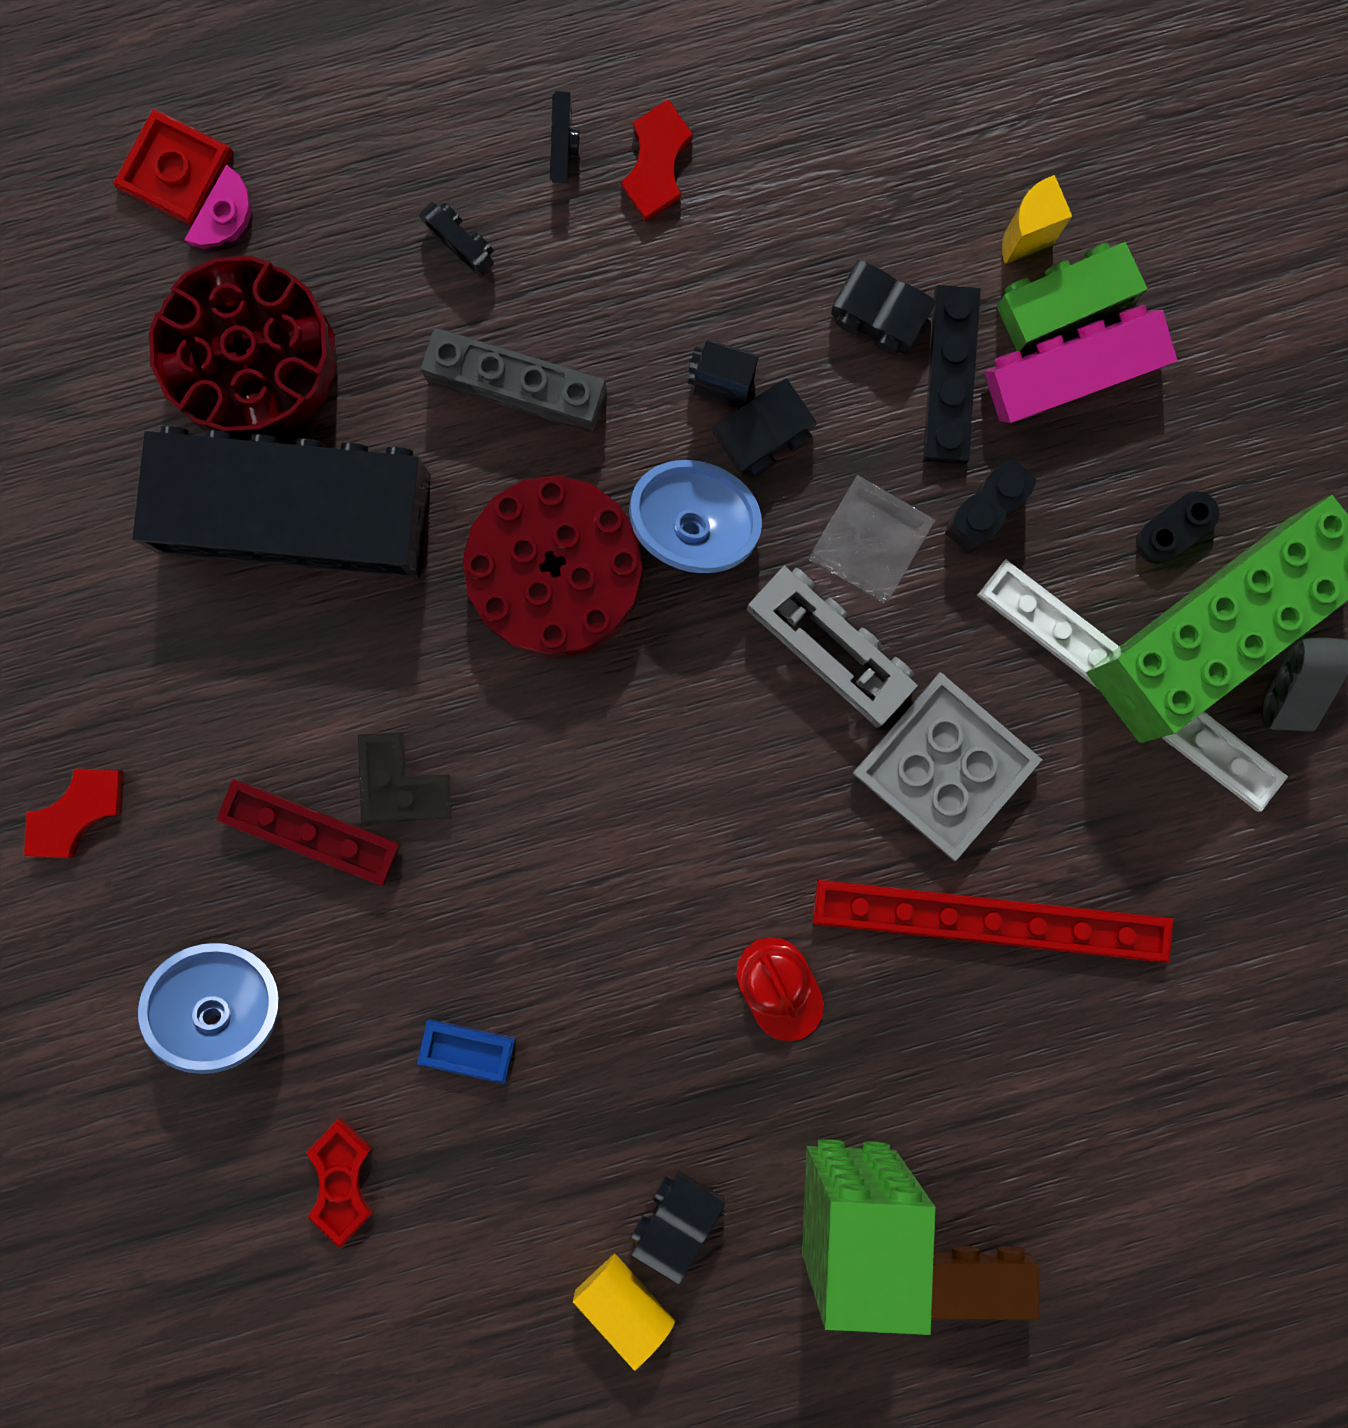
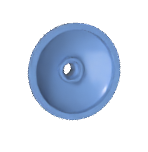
M676 460L652 468L636 484L629 504L631 526L641 544L662 562L688 572L716 573L737 566L752 553L761 534L762 517L760 508L748 487L730 472L702 461Z
M201 944L174 954L152 973L142 990L139 1000V1026L150 1050L167 1065L188 1073H217L245 1062L266 1043L277 1021L279 996L272 974L255 955L242 948L228 944ZM217 1015L221 1017L220 1021L214 1025L205 1023L210 1016Z

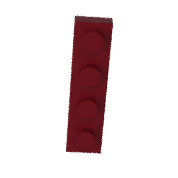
M232 779L216 818V821L381 886H385L401 846L398 842L237 779Z

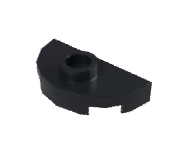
M555 91V94L552 96L550 180L553 183H568L571 155L579 156L580 131L579 128H572L570 92Z

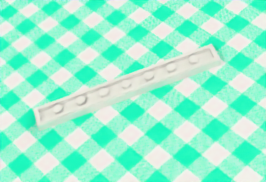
M1007 559L1001 563L977 594L983 601L1094 686L1095 684L1085 672L1119 647ZM1205 712L1201 713L1177 733L1161 737L1257 812H1262L1288 778L1286 774Z

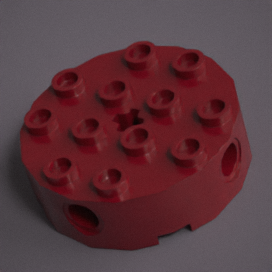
M254 256L214 258L185 272L170 288L172 292L163 301L159 313L155 312L149 329L150 367L164 396L203 431L218 430L228 432L234 435L233 439L250 441L253 434L269 435L278 438L303 426L326 400L337 369L335 334L311 290L286 269L274 266L271 262ZM250 345V348L246 350V354L242 355L244 353L243 346Z
M559 475L522 480L493 497L471 525L462 559L467 595L485 625L515 649L549 659L583 655L615 637L635 609L643 580L639 540L620 504L591 483ZM556 559L559 564L566 563L560 567L561 575L558 577H552L549 571L543 572V570L548 568V561Z

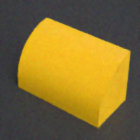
M1055 175L1038 182L1028 191L1008 225L1002 241V255L1005 265L1053 246L1072 218Z
M615 1253L574 1292L573 1303L634 1371L656 1351L675 1324V1319Z

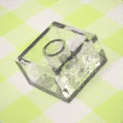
M857 475L813 549L808 561L885 604L895 591L935 519Z

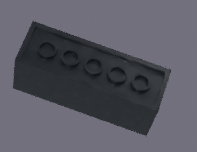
M161 426L160 432H144L132 540L154 552L178 556L420 578L431 474L420 458L413 456L414 451L401 447H387L386 453L368 452V446L357 443H342L341 449L323 448V442L303 438L296 439V445L278 443V438L261 434L251 435L250 441L233 439V434L218 430H207L205 437L188 435L189 431L187 429L174 426Z

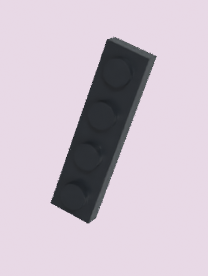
M937 285L934 290V300L936 302L933 307L923 461L967 464L969 462L981 288Z

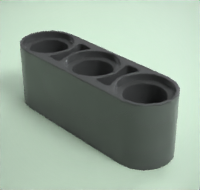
M1301 636L1293 642L1264 698L1262 716L1266 729L1314 732L1348 676L1347 639Z

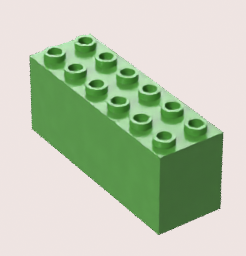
M1330 495L1289 517L1085 672L1139 743L1177 733L1348 601V514L1335 497Z
M822 1139L818 1140V1146H807L802 1257L825 1330L931 1335L936 1207L898 1152L890 1150V1144L864 1142L863 1149L845 1148V1142L840 1140Z

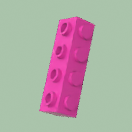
M1140 305L1119 313L1121 321L1105 326L1104 320L1096 321L1078 328L1079 336L1070 340L1063 341L1062 335L1037 343L1038 351L1024 357L1021 356L1020 351H1016L994 359L996 367L984 371L999 421L1012 423L1177 362L1163 310L1147 311L1145 305Z

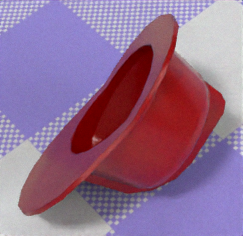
M767 937L753 942L741 955L736 975L740 990L756 1022L766 1034L777 1040L792 1042L805 1038L817 1028L822 1019L824 1002L820 988L804 956L795 945L781 938Z

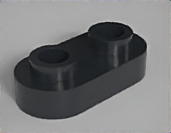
M431 202L419 214L420 219L427 228L475 274L482 277L494 265L490 257L494 252L493 248L477 232L470 236L459 226L463 221L448 204L444 202L439 207Z
M1199 491L1190 492L1178 499L1141 527L1136 537V547L1139 554L1146 561L1155 564L1166 563L1177 557L1217 525L1219 507L1216 501L1210 495ZM1193 506L1202 509L1204 513L1202 520H1196L1192 516L1191 509ZM1158 532H1163L1168 536L1169 543L1167 547L1158 544L1156 540Z

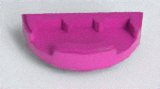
M228 165L222 171L184 239L190 246L207 250L210 247L220 246L228 241L232 243L238 239L248 226L252 214L249 192L240 175Z

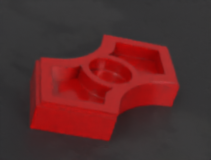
M669 99L632 122L640 151L635 167L621 181V188L645 222L681 199V192L674 177V167L679 154L693 140L692 132Z
M74 769L70 786L57 802L45 809L27 811L24 856L74 858L81 836L92 824L103 818L121 815L123 771Z
M341 1117L306 1152L316 1167L319 1177L318 1199L307 1218L339 1249L373 1214V1211L363 1197L360 1187L362 1164L372 1147Z

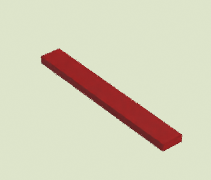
M817 879L812 924L1169 963L1173 918Z

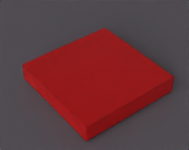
M152 109L114 180L113 186L117 190L192 226L234 152L230 146Z

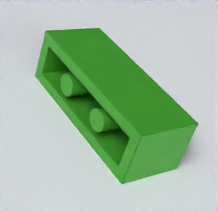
M1126 242L1114 247H1110L1109 243H1103L1084 254L1085 259L1071 265L1069 260H1065L1047 269L1044 272L1046 276L1031 282L1029 278H1024L1009 285L1005 289L1006 294H1004L999 302L997 309L1016 350L1022 353L1035 347L1041 341L1063 335L1137 302L1148 288Z

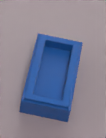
M428 1019L417 1065L505 1084L516 1038Z

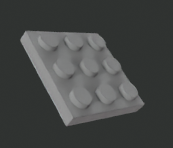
M940 672L852 774L952 861H956L1040 764L1042 759Z

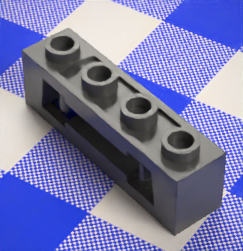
M435 327L420 369L426 381L430 384L591 433L595 431L607 393L605 379Z

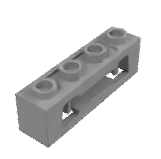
M784 565L748 604L746 610L876 728L882 726L918 686L911 680L914 672L897 657L890 661L878 650L881 643L868 630L861 627L857 631L845 620L848 613L830 597L824 601L812 591L815 584L804 572L798 568L791 572ZM795 597L812 613L810 619L862 666L867 662L885 679L884 682L875 676V672L870 668L856 681L858 686L864 688L873 696L872 700L850 681L854 676L805 631L799 628L795 632L775 612L779 611L794 627L806 613L803 607L798 606L791 600Z

